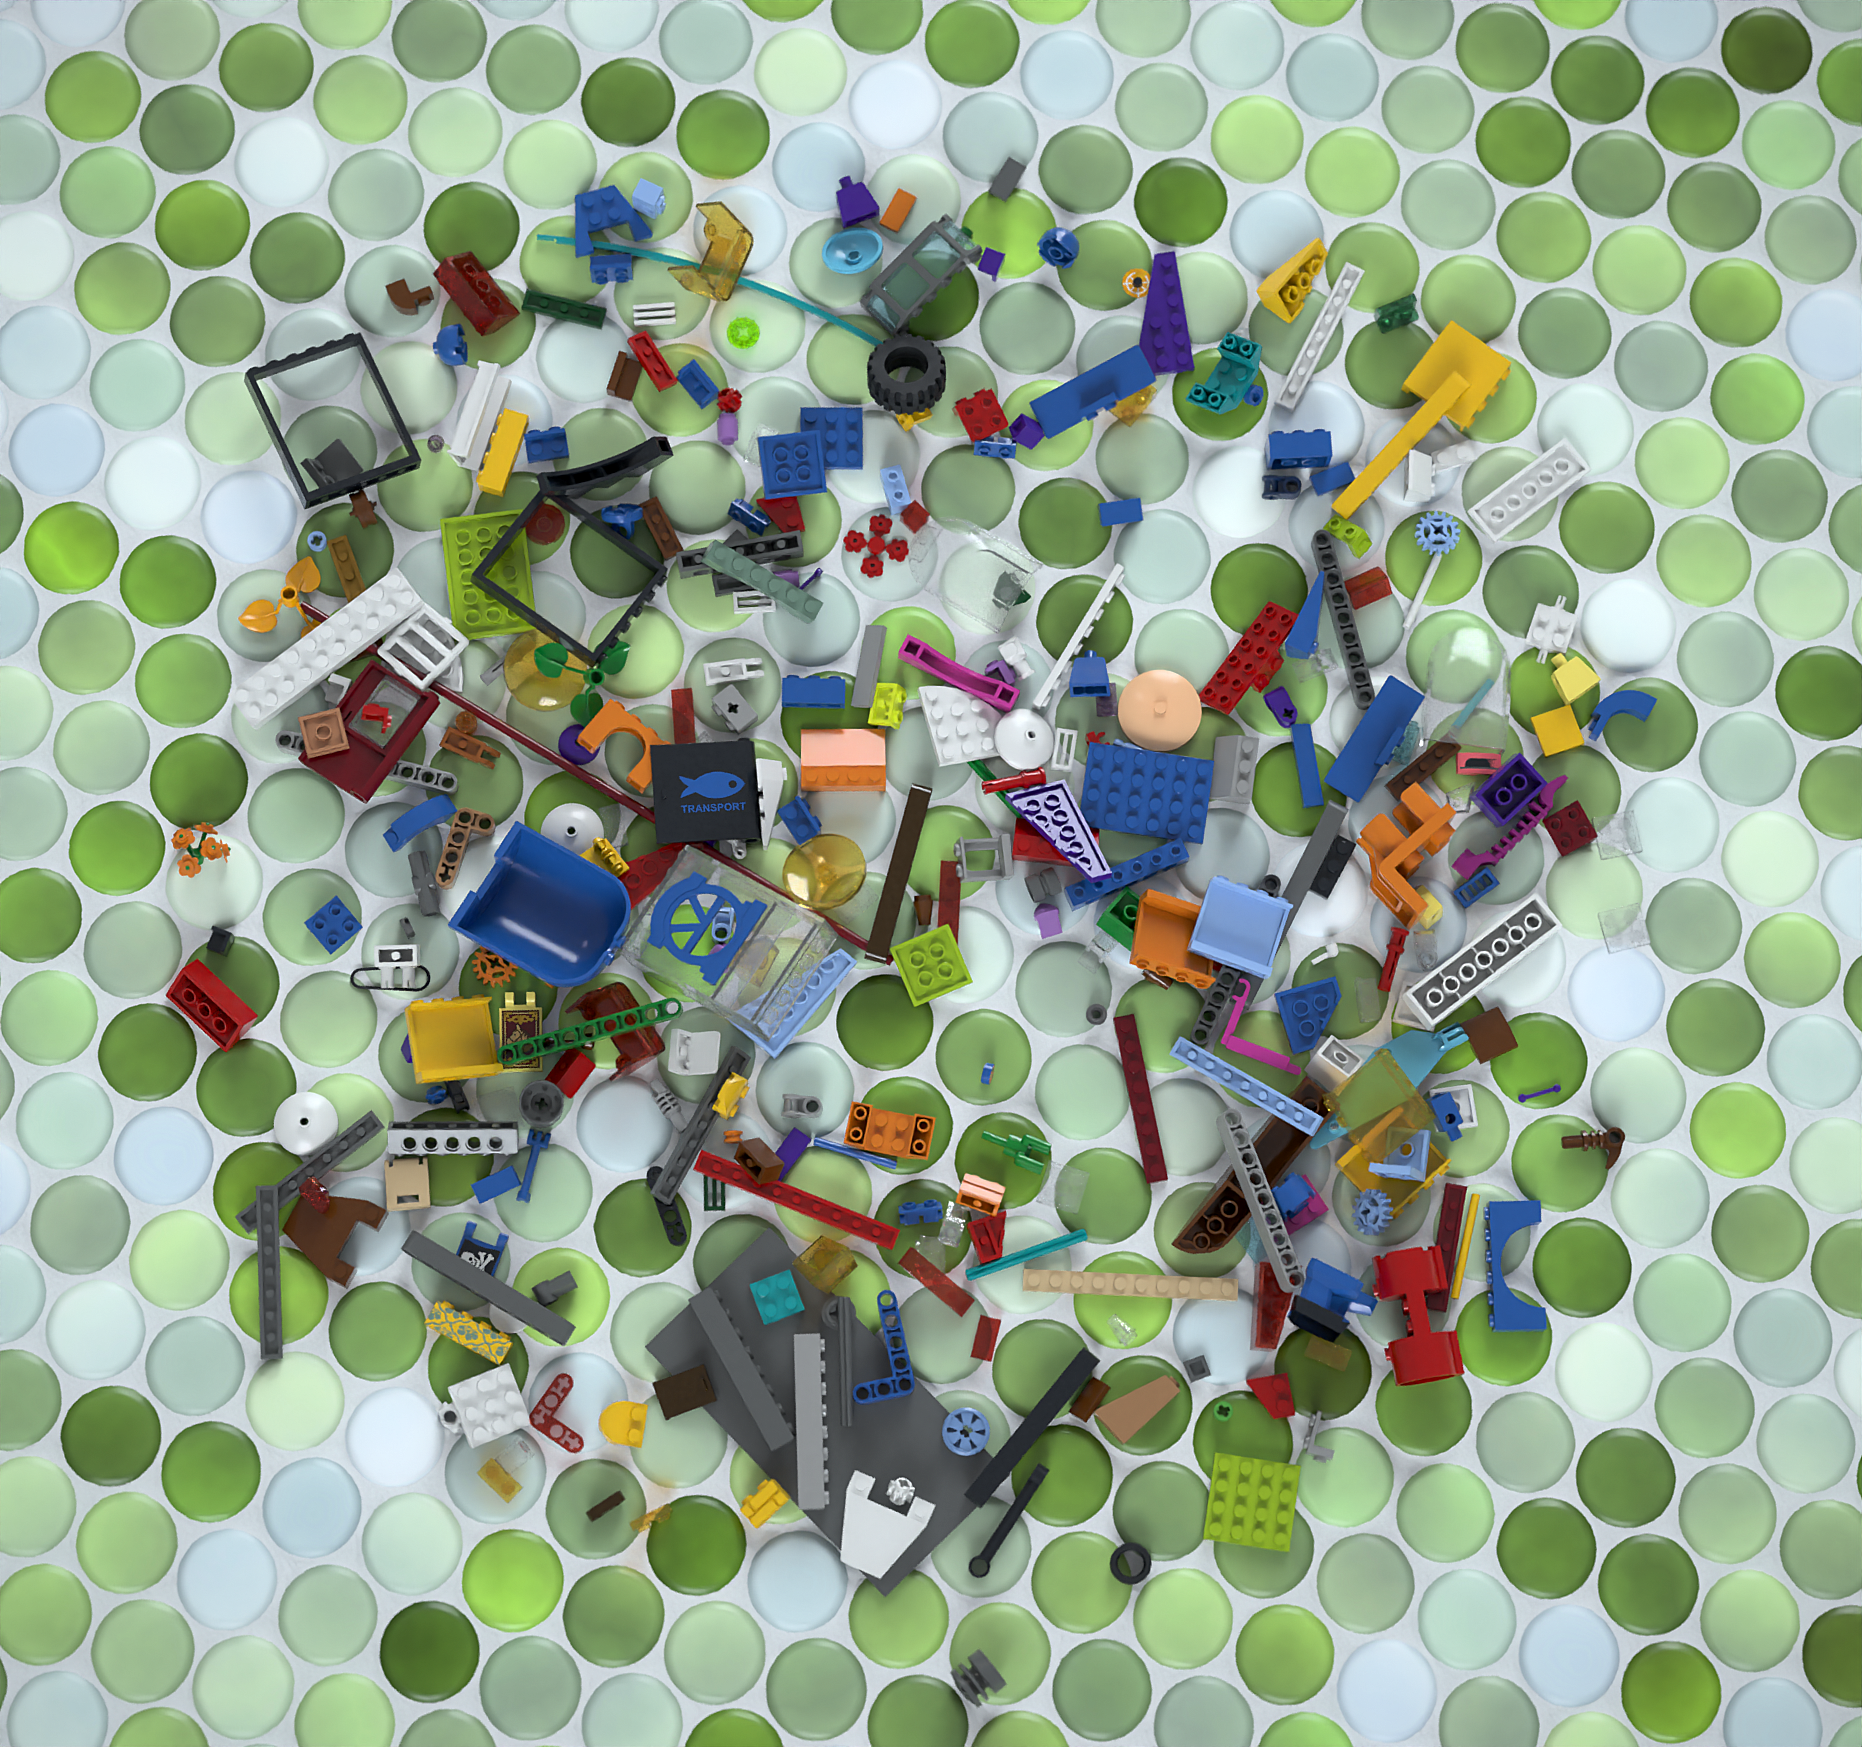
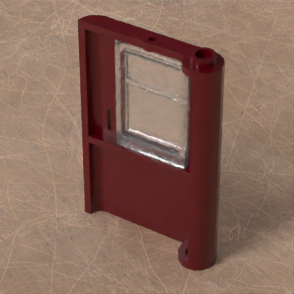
M371 659L335 707L340 708L349 749L308 758L305 748L298 759L312 771L359 801L367 804L441 704L439 701L440 697L430 690L429 692H422ZM374 703L380 705V707L389 708L388 715H392L391 728H387L385 734L381 733L382 722L361 720L363 705Z

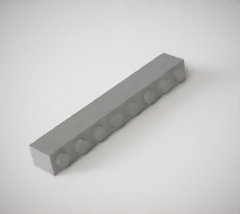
M794 1334L799 1510H825V1504H829V1491H824V1482H828V1469H824L823 1461H828L827 1447L823 1448V1439H827V1426H822V1417H827L826 1404H822V1395H826V1382H821V1374H825V1361H821L820 1352H825L824 1339H820V1334Z

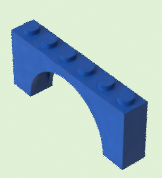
M1541 1200L1489 1201L1486 1207L1483 1208V1218L1487 1220V1228L1484 1229V1240L1488 1241V1250H1485V1261L1489 1263V1271H1486V1282L1490 1284V1292L1487 1293V1304L1491 1305V1314H1488V1326L1492 1327V1332L1545 1331L1547 1329L1546 1307L1529 1305L1518 1299L1507 1287L1501 1271L1502 1251L1511 1235L1524 1227L1539 1225L1542 1222Z

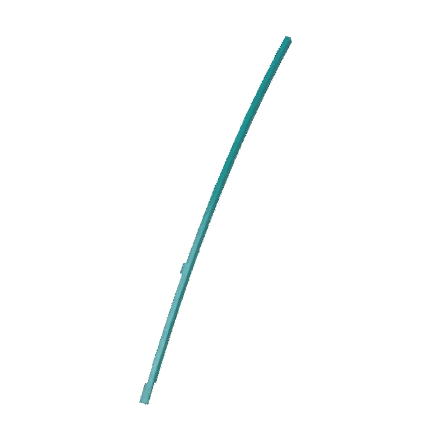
M537 234V240L554 241L556 239V244L575 246V238ZM591 240L594 249L631 254L658 262L662 261L749 287L812 313L875 347L878 344H883L882 341L815 306L752 280L674 256Z

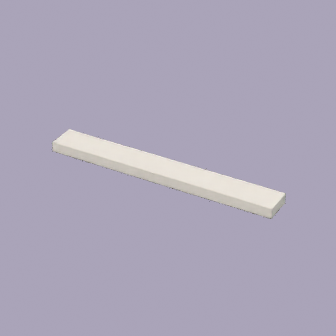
M1348 262L1345 263L1274 401L1275 405L1291 413L1293 412L1365 272L1364 270Z

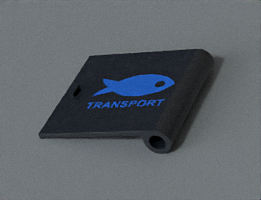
M739 738L738 741L650 745L657 844L741 840L742 843L762 841L755 743L750 741V738Z

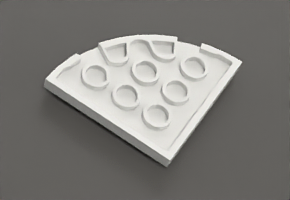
M426 613L416 621L450 651L455 647L448 632ZM407 618L403 620L401 623H399L397 626H395L393 629H391L389 632H387L386 640L407 620ZM412 628L402 636L436 666L444 658L442 654ZM395 643L388 650L391 654L426 675L430 673L429 670L398 643ZM458 655L435 680L454 692L462 694L463 669ZM382 660L381 666L399 676L395 673L393 666ZM403 675L400 677V678H402L403 680H405V681H407L408 683H410L411 685H413V684H412L409 680H407Z
M923 686L918 688V695L939 767L1000 756L995 745L994 736L996 726L1002 716L992 706L968 692L952 687Z

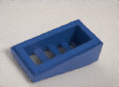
M1486 867L1453 891V893L1466 909L1500 883L1490 869ZM1483 875H1486L1492 883L1490 886L1482 878ZM1476 880H1479L1485 888L1483 891L1475 883ZM1472 885L1478 895L1474 896L1468 886ZM1462 890H1465L1470 896V901H1467L1461 893Z

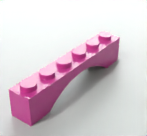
M909 634L898 652V659L982 699L1005 713L1012 711L1019 698L1020 690L1002 681L981 675L952 661L927 643Z

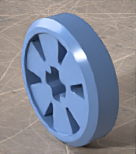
M968 1407L959 1408L951 1412L945 1419L942 1428V1437L946 1446L952 1452L961 1456H971L980 1452L986 1446L990 1436V1427L985 1416L978 1410ZM963 1426H968V1429H972L968 1438L960 1434Z

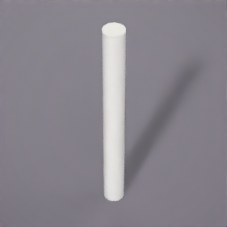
M1435 552L1403 623V627L1406 629H1410L1441 561L1442 554L1437 556Z

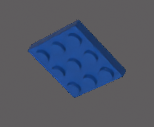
M800 407V432L820 431L824 470H863V407Z
M819 430L757 437L765 500L827 492Z

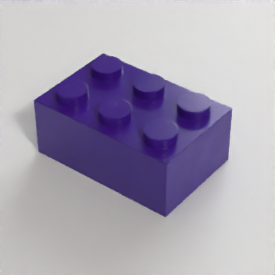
M1521 753L1513 754L1469 798L1498 828L1504 826L1548 783Z

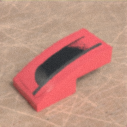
M1456 753V774L1491 776L1501 767V754Z

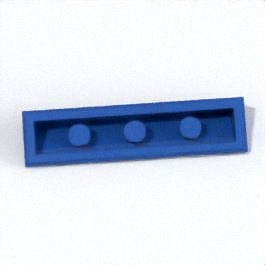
M1291 724L1289 729L1303 808L1324 806L1311 725Z

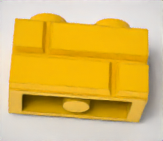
M765 1479L757 1487L759 1491L754 1496L749 1494L741 1502L744 1506L739 1510L757 1529L791 1499L789 1494L775 1479L770 1481Z

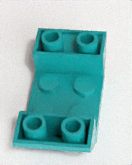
M1230 332L1226 333L1217 347L1222 357L1205 385L1195 383L1185 399L1187 402L1217 414H1223L1238 407L1258 375L1261 344Z

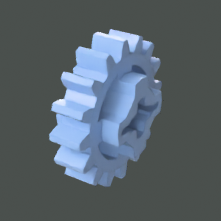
M1435 511L1433 516L1428 512L1425 516L1426 519L1421 517L1419 520L1420 524L1416 525L1415 529L1417 531L1414 537L1419 538L1416 544L1423 545L1422 551L1428 549L1429 555L1436 552L1437 556H1440L1441 551L1447 555L1449 548L1454 550L1455 543L1459 541L1460 529H1456L1458 522L1452 523L1453 516L1451 515L1446 518V512L1438 515V512ZM1448 528H1449V530H1450V532H1451V537H1449L1450 534L1447 533V529H1448ZM1424 530H1425V533L1428 535V538H1427V539L1425 538Z
M1366 1189L1365 1192H1360L1361 1198H1355L1357 1205L1352 1206L1355 1210L1352 1217H1356L1354 1225H1359V1232H1364V1235L1378 1236L1379 1233L1385 1232L1384 1227L1390 1226L1388 1219H1393V1217L1389 1215V1212L1393 1208L1389 1207L1391 1200L1386 1199V1193H1381V1190Z

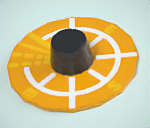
M1138 268L1129 270L1124 275L1122 281L1124 291L1135 298L1146 296L1150 284V274Z

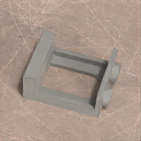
M1001 834L998 838L963 840V837H960L956 844H954V855L958 857L956 875L960 877V883L1010 880L1014 876L1010 834ZM998 849L1000 869L967 870L966 852Z

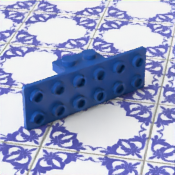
M1135 345L1031 401L1029 405L1046 438L1050 439L1086 419L1090 421L1098 417V413L1104 409L1109 411L1115 408L1117 402L1155 383L1157 379L1140 346Z
M1389 675L1324 778V782L1359 803L1384 764L1389 765L1393 759L1394 754L1391 752L1395 746L1399 748L1406 738L1403 736V733L1425 696L1392 675Z

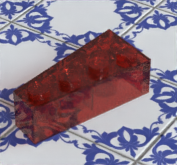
M1260 1261L1255 1264L1250 1350L1272 1352L1277 1349L1293 1292L1286 1293L1280 1288L1270 1262ZM1289 1277L1290 1283L1294 1286L1293 1278Z

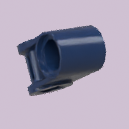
M1262 476V482H1264L1262 499L1292 500L1300 495L1301 481L1296 476ZM1289 484H1293L1297 487V490L1289 491L1286 487Z

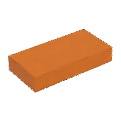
M898 188L879 225L898 234L917 197Z

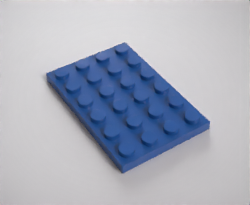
M1089 742L1080 811L1089 828L1169 840L1181 838L1183 842L1203 844L1214 761Z

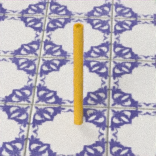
M1474 1193L1471 1195L1450 1296L1453 1299H1459L1480 1199V1195Z

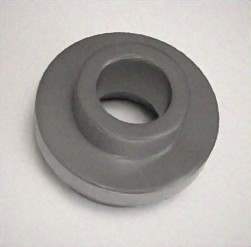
M1093 1004L1086 1011V1019L1092 1025H1101L1107 1018V1011L1100 1004ZM1095 1011L1100 1013V1017L1097 1019L1092 1016V1013Z

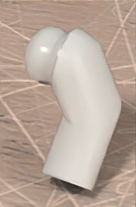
M726 840L731 843L735 858L743 859L746 856L745 843H742L741 840Z

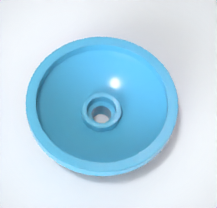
M849 228L834 234L826 241L822 249V258L824 264L834 272L856 274L869 269L880 259L883 253V243L880 236L870 229Z

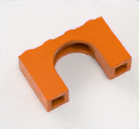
M610 698L579 734L577 742L594 754L602 743L614 733L626 732L634 735L643 747V758L629 773L626 782L643 794L652 783L650 745L671 743L661 740L655 730L650 727L646 728L636 715H630L625 711V707L620 702H614Z

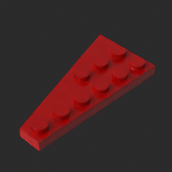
M672 843L657 851L625 862L630 869L617 878L623 883L628 892L631 910L696 857L685 843Z

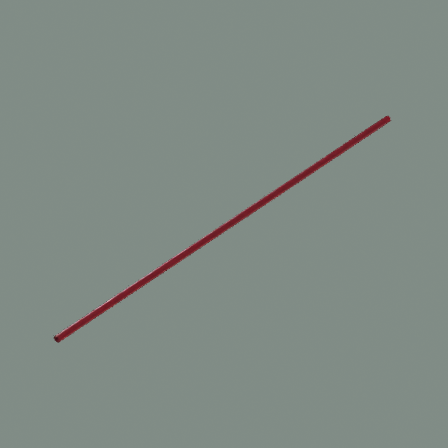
M305 601L300 604L306 615L321 624L330 618V616ZM373 643L365 649L388 663L377 652L380 646ZM393 655L421 681L427 676L425 673ZM436 680L427 687L655 824L654 811ZM685 842L866 952L868 940L707 843ZM889 953L885 964L890 966L894 958Z

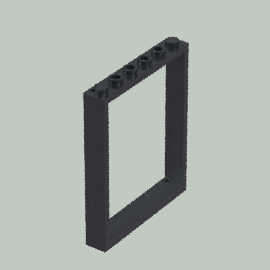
M361 332L347 334L342 339L336 341L329 340L322 346L309 347L305 352L299 354L292 353L285 359L279 361L272 360L265 366H255L245 372L244 382L304 510L420 468V455ZM357 346L409 456L308 492L257 384V380Z
M539 490L471 575L470 582L554 642L563 645L568 652L585 664L594 668L597 663L600 665L605 660L607 650L609 648L613 649L619 641L618 636L628 631L633 617L638 618L645 602H651L656 594L654 592L658 586L661 588L667 581L668 577L666 574L668 568L565 495H543L542 491ZM548 498L656 574L594 653L485 577Z

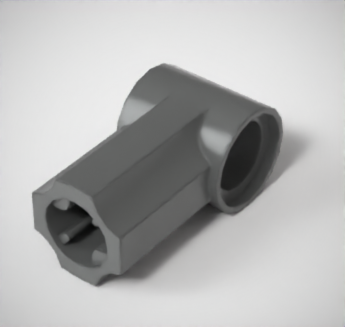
M569 1270L550 1281L545 1280L535 1285L532 1291L538 1303L546 1307L556 1302L559 1297L578 1288Z

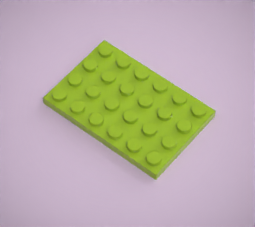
M523 509L440 519L452 626L468 640L538 631L470 582L472 573L522 513ZM524 528L485 577L536 612L526 529Z

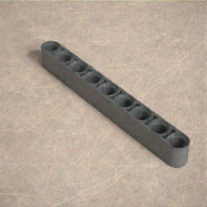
M1324 529L1318 530L1313 535L1311 548L1318 573L1321 570L1325 574L1324 594L1354 703L1359 709L1366 710L1375 699L1374 688L1332 537L1328 531ZM1324 538L1326 540V544L1320 545L1317 543L1316 539ZM1328 557L1332 563L1324 564L1321 559ZM1334 577L1337 583L1330 584L1327 578ZM1339 596L1343 602L1337 604L1332 600V597ZM1345 616L1348 619V622L1341 623L1339 622L1338 617ZM1349 635L1354 641L1347 643L1343 637ZM1350 655H1355V656H1357L1358 659H1359V662H1357V663L1351 662V661L1349 660V656H1350ZM1362 675L1365 681L1359 683L1354 679V676ZM1365 694L1369 696L1370 701L1362 702L1359 696Z
M1269 874L1264 877L1258 890H1263L1269 893L1268 896L1276 898L1281 886V880L1278 876ZM1268 881L1274 882L1276 889H1267L1265 883ZM1222 965L1190 1034L1191 1043L1198 1047H1203L1207 1044L1241 970ZM1229 975L1232 978V983H1223L1221 976ZM1217 993L1222 995L1223 1002L1216 1003L1212 999V995ZM1209 1012L1214 1015L1215 1019L1212 1022H1208L1204 1019L1203 1015ZM1197 1031H1201L1205 1034L1206 1039L1199 1041L1195 1038L1194 1034Z
M412 1230L401 1247V1250L562 1346L566 1345L576 1328L569 1321Z

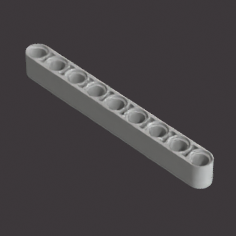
M282 730L277 733L275 741L279 750L283 753L299 757L303 752L301 750L304 744L302 734L288 730ZM290 738L291 742L289 745L283 746L281 745L282 739ZM399 760L386 777V780L449 796L454 795L459 789V784L454 774ZM405 770H413L411 777L405 778L402 776ZM426 775L434 776L433 781L430 783L423 782V778ZM446 780L454 781V785L451 788L443 787Z
M1228 1109L1217 1117L1216 1124L1279 1286L1284 1292L1292 1293L1303 1286L1305 1281L1304 1274L1243 1118L1238 1110ZM1226 1116L1232 1120V1125L1227 1122ZM1234 1136L1239 1139L1240 1145L1234 1141ZM1242 1156L1247 1159L1248 1164L1243 1163ZM1250 1176L1254 1178L1255 1185L1251 1183ZM1258 1196L1262 1198L1263 1205L1258 1202ZM1266 1217L1271 1220V1225L1266 1222ZM1273 1237L1278 1239L1279 1245L1275 1244ZM1281 1257L1286 1259L1287 1266L1282 1263ZM1289 1277L1293 1278L1294 1286L1290 1283Z

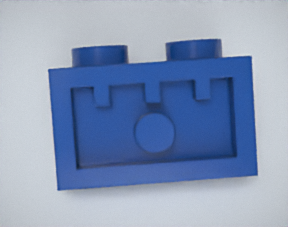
M556 426L549 428L547 431L530 430L527 434H524L528 464L570 458L565 428Z
M797 795L795 800L777 810V813L798 846L801 847L821 834L820 827H822V824L816 815L812 817L808 811L811 808L806 799L803 798L801 800L799 795Z

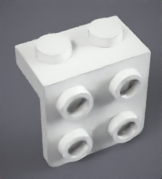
M672 1029L668 1071L683 1076L715 1074L718 1070L720 1033L717 1031L691 1033L681 1029Z

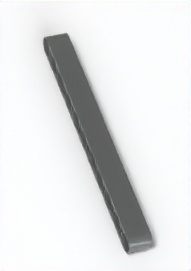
M1332 800L1329 801L1282 895V898L1287 899L1288 903L1293 905V908L1289 911L1276 954L1349 810ZM1243 972L1240 979H1245L1250 983V991L1243 1008L1249 1010L1264 979ZM1238 982L1232 996L1242 997L1246 985ZM1231 997L1230 1002L1235 1004L1236 1000Z

